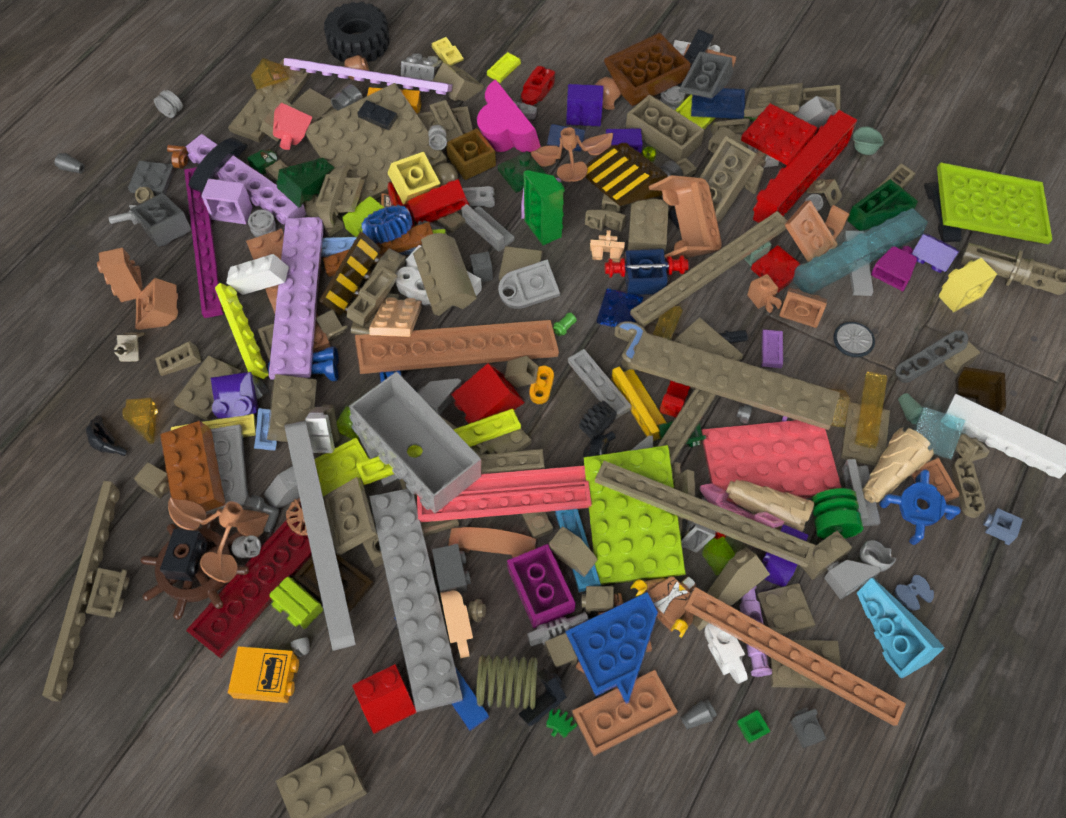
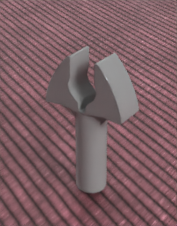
M129 205L130 209L133 208V207H135V206H137V205ZM131 210L127 213L109 217L111 224L126 220H132L134 225L139 223Z

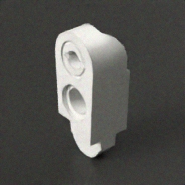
M411 267L400 268L396 272V275H398L396 280L398 291L408 298L422 301L424 306L430 305L419 271Z
M708 623L705 626V637L709 643L708 647L723 675L730 673L738 684L746 681L748 677L742 661L745 653L737 638Z

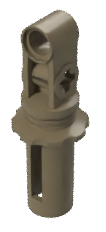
M968 243L960 263L965 266L970 261L974 262L982 258L998 276L1007 278L1005 284L1007 286L1012 281L1020 282L1021 285H1029L1056 295H1062L1066 292L1065 269L1039 263L1033 259L1022 258L1023 251L1020 250L1016 256Z

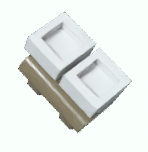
M334 405L313 407L305 418L313 453H333L335 449L334 442L340 439Z

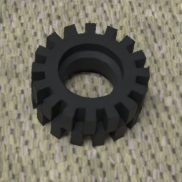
M600 401L598 404L593 405V408H590L587 414H584V418L579 423V428L590 439H594L600 436L601 433L603 434L610 427V424H613V420L617 417V412L605 401Z

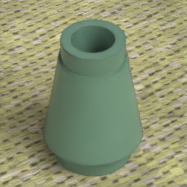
M908 393L899 397L898 401L907 421L917 424L926 417L925 409Z

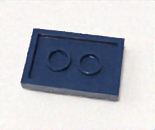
M723 88L713 98L692 95L691 117L744 119L745 89Z

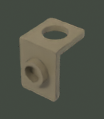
M835 179L816 180L807 189L808 194L824 193L831 207L835 206L842 197ZM833 189L836 192L834 200L831 197V192Z
M333 310L316 318L321 330L325 332L328 341L344 334L347 330L346 325L342 327Z

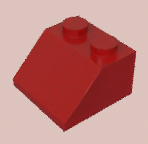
M395 664L352 685L373 734L417 713Z

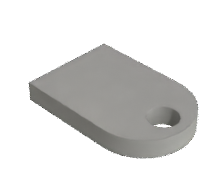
M548 260L507 273L500 280L498 287L502 302L514 309H522L560 296ZM506 289H512L514 294L507 297L503 292Z

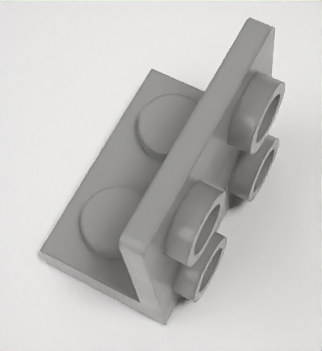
M414 53L401 61V76L433 81L436 68L441 66L443 60H438V57L435 56L425 58L421 54Z

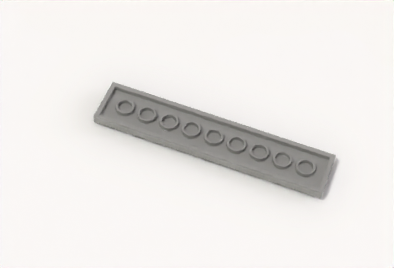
M408 489L369 496L416 712L460 702L463 698L421 523L418 520L414 495Z

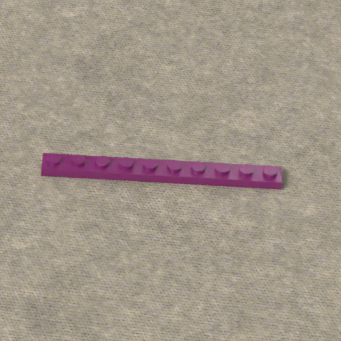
M195 167L184 169L201 310L203 317L209 318L224 314L215 289L219 284L211 218L202 199V193L190 188L188 185L197 168Z

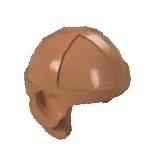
M604 77L595 85L603 86L602 108L613 110L615 108L614 101L621 95V92L613 78Z

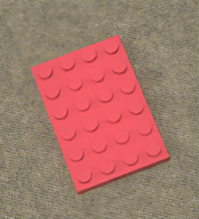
M794 420L701 430L702 435H706L707 438L702 440L710 482L725 491L730 481L735 482L736 479L748 481L762 487L766 486L783 493L788 492L804 499L812 498L817 493L825 490L841 488L829 440L824 428ZM727 497V501L737 506V504L733 502L732 499Z

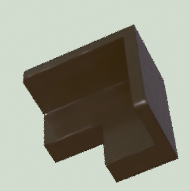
M963 367L955 379V394L961 397L976 399V404L1001 415L1006 409L1005 373Z

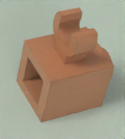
M768 274L751 282L747 295L758 309L765 306L766 310L771 313L773 310L772 304L778 309L782 304L781 300L775 297L778 287Z

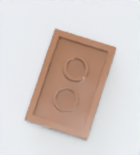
M811 200L805 201L785 224V227L812 269H818L838 245Z

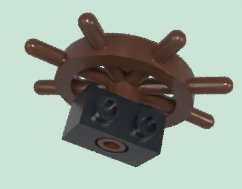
M212 513L207 514L205 519L209 518V517L212 516L213 514H212ZM214 519L203 525L202 528L194 531L177 529L174 524H168L167 531L171 538L162 548L158 557L142 556L140 559L142 564L155 566V577L158 582L156 586L143 594V599L149 601L164 591L171 598L178 600L173 614L176 620L182 618L187 602H198L210 598L215 608L220 609L223 607V601L217 592L225 583L213 578L209 580L200 565V560L207 548V542L216 545L207 552L217 554L222 540L218 533L211 530ZM237 531L228 537L223 547L222 555L232 556L230 546H232L233 541L237 537L244 535ZM237 565L236 574H248L249 568L247 566ZM197 578L202 586L192 589L194 579ZM179 580L184 581L182 589L172 585Z

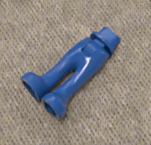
M336 346L313 353L312 363L315 364H312L311 375L325 374L330 381H338L336 364L339 363V356Z

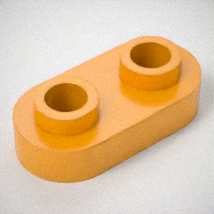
M538 367L536 382L530 386L529 396L531 401L536 404H543L550 397L554 381V372L550 367Z

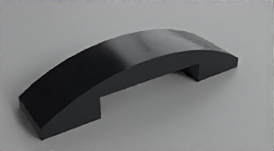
M234 137L228 138L216 145L203 158L194 171L188 184L189 187L203 193L208 179H214L213 176L232 156L237 158L248 145Z
M939 182L925 183L924 188L927 197L932 199L940 222L938 231L941 241L960 242L961 228L943 225Z

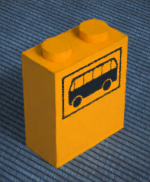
M238 646L228 693L237 699L288 703L289 696H292L294 693L295 683L292 681L294 673H297L299 668V659H297L293 651Z

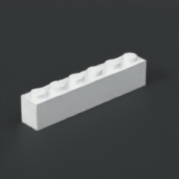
M957 394L949 402L940 421L947 427L956 429L970 438H977L987 446L996 448L1010 457H1015L1029 466L1046 472L1050 476L1060 479L1066 473V445Z

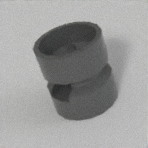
M350 84L341 93L331 98V104L334 109L339 111L363 99V96L354 85Z

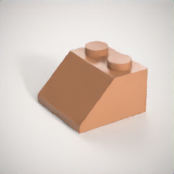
M154 278L136 297V329L164 327L177 318L178 294L176 293L175 284Z
M789 288L779 316L817 328L825 310L827 299L802 292L798 289Z

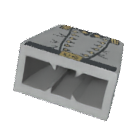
M705 497L699 498L701 500L708 502ZM684 519L682 525L683 532L680 533L682 547L697 553L715 536L716 531Z

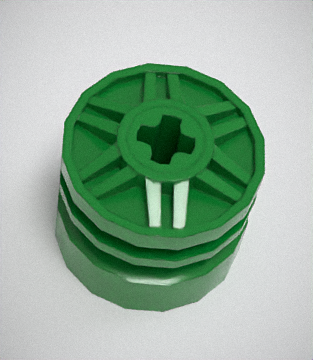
M836 488L822 491L811 498V501L814 502L812 512L817 517L814 522L819 538L825 540L838 531L846 539L856 536L863 531L861 514L857 512L859 504L855 491L846 488Z

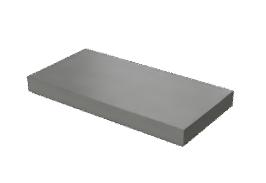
M238 424L211 429L225 504L233 501L243 506L246 497H248L242 426ZM224 505V506H221V507H218V508H215V509H212V510H210V511H215V510H218V509H224L225 505Z

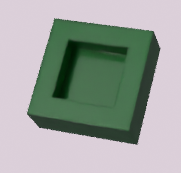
M758 710L736 722L748 744L771 732Z

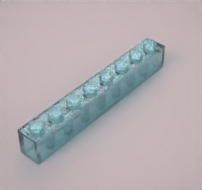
M913 208L906 212L903 211L898 216L887 219L883 224L872 227L866 233H861L854 239L845 241L839 247L830 249L825 254L813 258L810 262L799 265L795 270L793 282L803 292L812 294L882 257L891 247L899 248L923 235L928 221Z

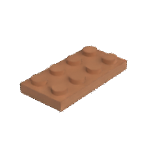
M655 670L637 678L630 701L625 704L617 688L572 711L593 756L678 713Z

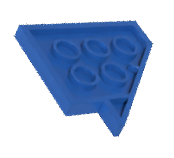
M648 592L565 631L595 696L617 686L625 704L629 703L658 616V611Z

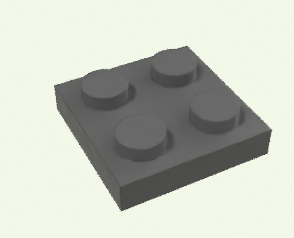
M139 161L128 189L130 193H135L140 187H148L156 196L161 193L166 195L175 168L172 164Z

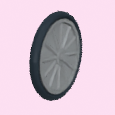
M843 323L837 327L833 335L834 343L838 350L850 357L866 356L872 352L875 346L873 333L861 323Z

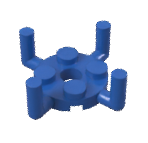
M926 469L916 476V483L907 487L901 496L887 494L880 501L882 508H887L890 503L899 504L903 519L916 525L915 534L909 539L912 545H916L924 538L925 526L935 524L944 513H946V519L952 520L961 512L958 506L946 504L944 496H941L934 485L929 484L930 472ZM917 500H925L928 504V508H919L917 505Z

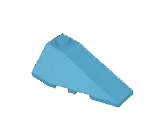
M871 578L857 592L867 618H870L875 629V637L879 639L884 650L882 652L884 658L900 678H904L928 664L945 648L928 628L874 578Z

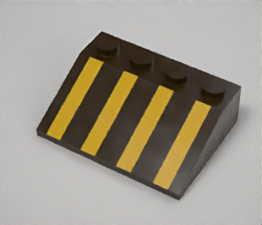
M624 142L609 147L586 164L588 171L585 178L619 206L663 195L662 191L650 190L649 186L668 177L661 168L654 165L649 159Z
M360 231L319 300L323 306L333 310L340 316L343 313L347 314V309L351 305V299L353 296L357 298L359 291L362 289L360 287L363 280L367 281L372 273L369 270L373 263L377 264L382 256L379 253L381 248L363 232Z

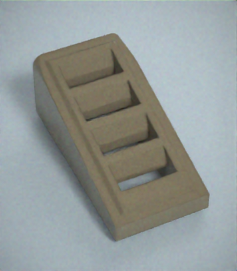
M901 163L878 187L891 179L904 189L914 179L916 173Z
M190 341L155 358L161 376L202 362L197 346ZM165 361H168L169 366L166 367Z

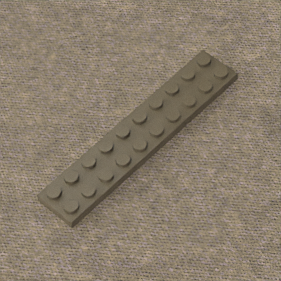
M645 332L642 333L630 363V368L827 430L831 426L840 392Z

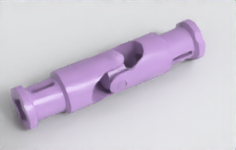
M755 586L740 598V612L763 624L760 603L757 601L755 593L757 586ZM746 644L748 656L751 657L753 667L751 675L762 677L772 674L767 655Z

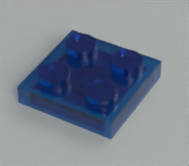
M606 288L597 323L615 327L625 321L637 323L630 315V312L643 303L644 297Z

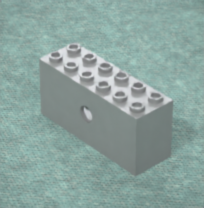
M397 371L349 406L351 413L349 417L353 422L352 429L354 432L366 439L367 446L379 453L378 456L381 461L393 468L394 475L399 480L403 479L407 483L406 487L413 495L417 494L421 498L420 502L427 510L431 509L434 513H437L481 477V458ZM410 446H420L423 450L422 454L417 458L410 457L407 454Z

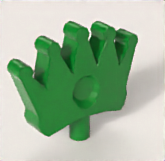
M552 709L549 712L546 727L553 729L552 736L555 737L557 733H560L565 738L577 727V724L575 723L573 726H570L573 717L565 721L567 712H564L559 718L561 710L558 709L553 715Z

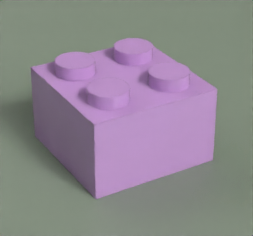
M208 179L201 196L211 220L247 224L253 207L244 183Z

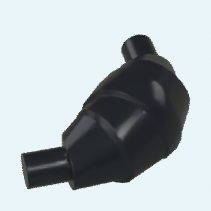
M95 416L86 428V435L90 446L102 453H117L125 456L128 449L120 446L119 442L105 428L102 423L103 418Z
M611 431L606 435L601 434L591 439L583 451V457L607 454L609 442L616 438L615 434Z

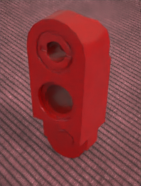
M537 66L523 86L521 93L522 103L532 106L537 104L538 101H542L555 84V71L546 69L543 66Z

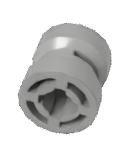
M441 125L430 127L428 131L430 147L434 150H442L447 144L446 130Z

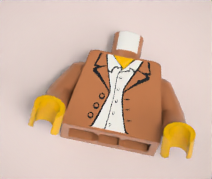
M672 576L668 579L662 577L647 581L636 580L630 587L631 589L636 588L639 591L636 596L638 597L648 592L658 611L657 618L671 632L674 629L679 630L681 633L679 637H683L693 622L694 614L685 610L684 607L691 595L690 592L696 587V583L688 576L681 583Z

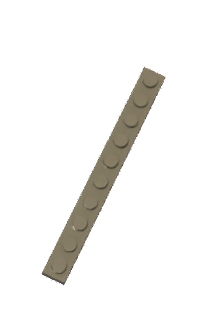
M776 211L632 309L630 315L640 326L645 327L787 229L785 227L787 220Z
M603 461L595 478V482L800 566L807 568L815 547L814 544L606 461Z
M103 481L42 694V696L51 701H61L62 695L66 692L67 677L69 671L73 668V655L75 649L79 646V634L81 627L85 624V612L98 565L103 559L104 543L108 540L109 525L114 519V507L119 500L120 492L111 481Z

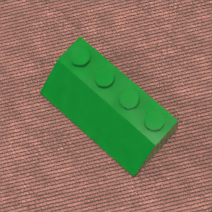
M526 170L524 171V221L542 246L562 237V217L564 216L563 193L565 190L563 184L558 182L553 175Z

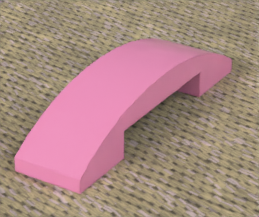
M712 483L700 486L701 493L711 504L771 528L784 524L783 520L768 512L753 515L727 501L728 493Z

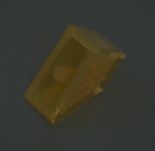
M152 398L127 399L126 406L122 411L124 420L149 444H154L157 406Z

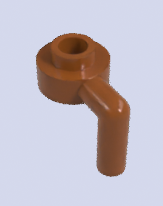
M168 145L167 151L173 152V167L183 169L188 163L187 148L184 146Z

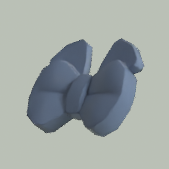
M914 575L909 585L899 584L894 590L899 602L906 605L905 607L912 611L920 609L916 598L917 595L928 603L934 598V591L930 590L929 584L920 575Z

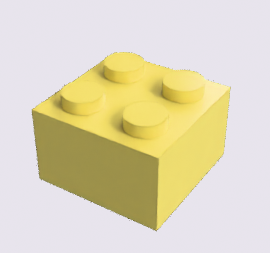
M424 152L391 163L387 172L403 204H407L408 200L429 192L433 188H438L440 185Z
M982 258L974 262L970 261L963 268L955 269L948 275L949 279L943 284L939 297L954 313L983 297L997 273Z

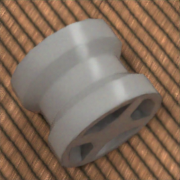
M253 535L237 537L232 544L233 554L238 558L255 557L261 549L259 539Z

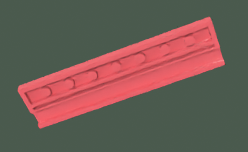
M585 466L481 474L478 480L437 513H434L431 509L427 510L421 504V498L417 495L418 520L420 522L582 509L591 506L589 482L586 481Z

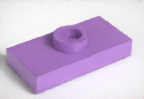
M763 330L762 367L782 368L783 331Z

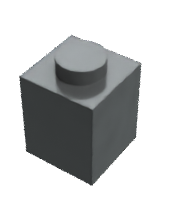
M489 252L470 255L472 274L481 278V282L493 280Z

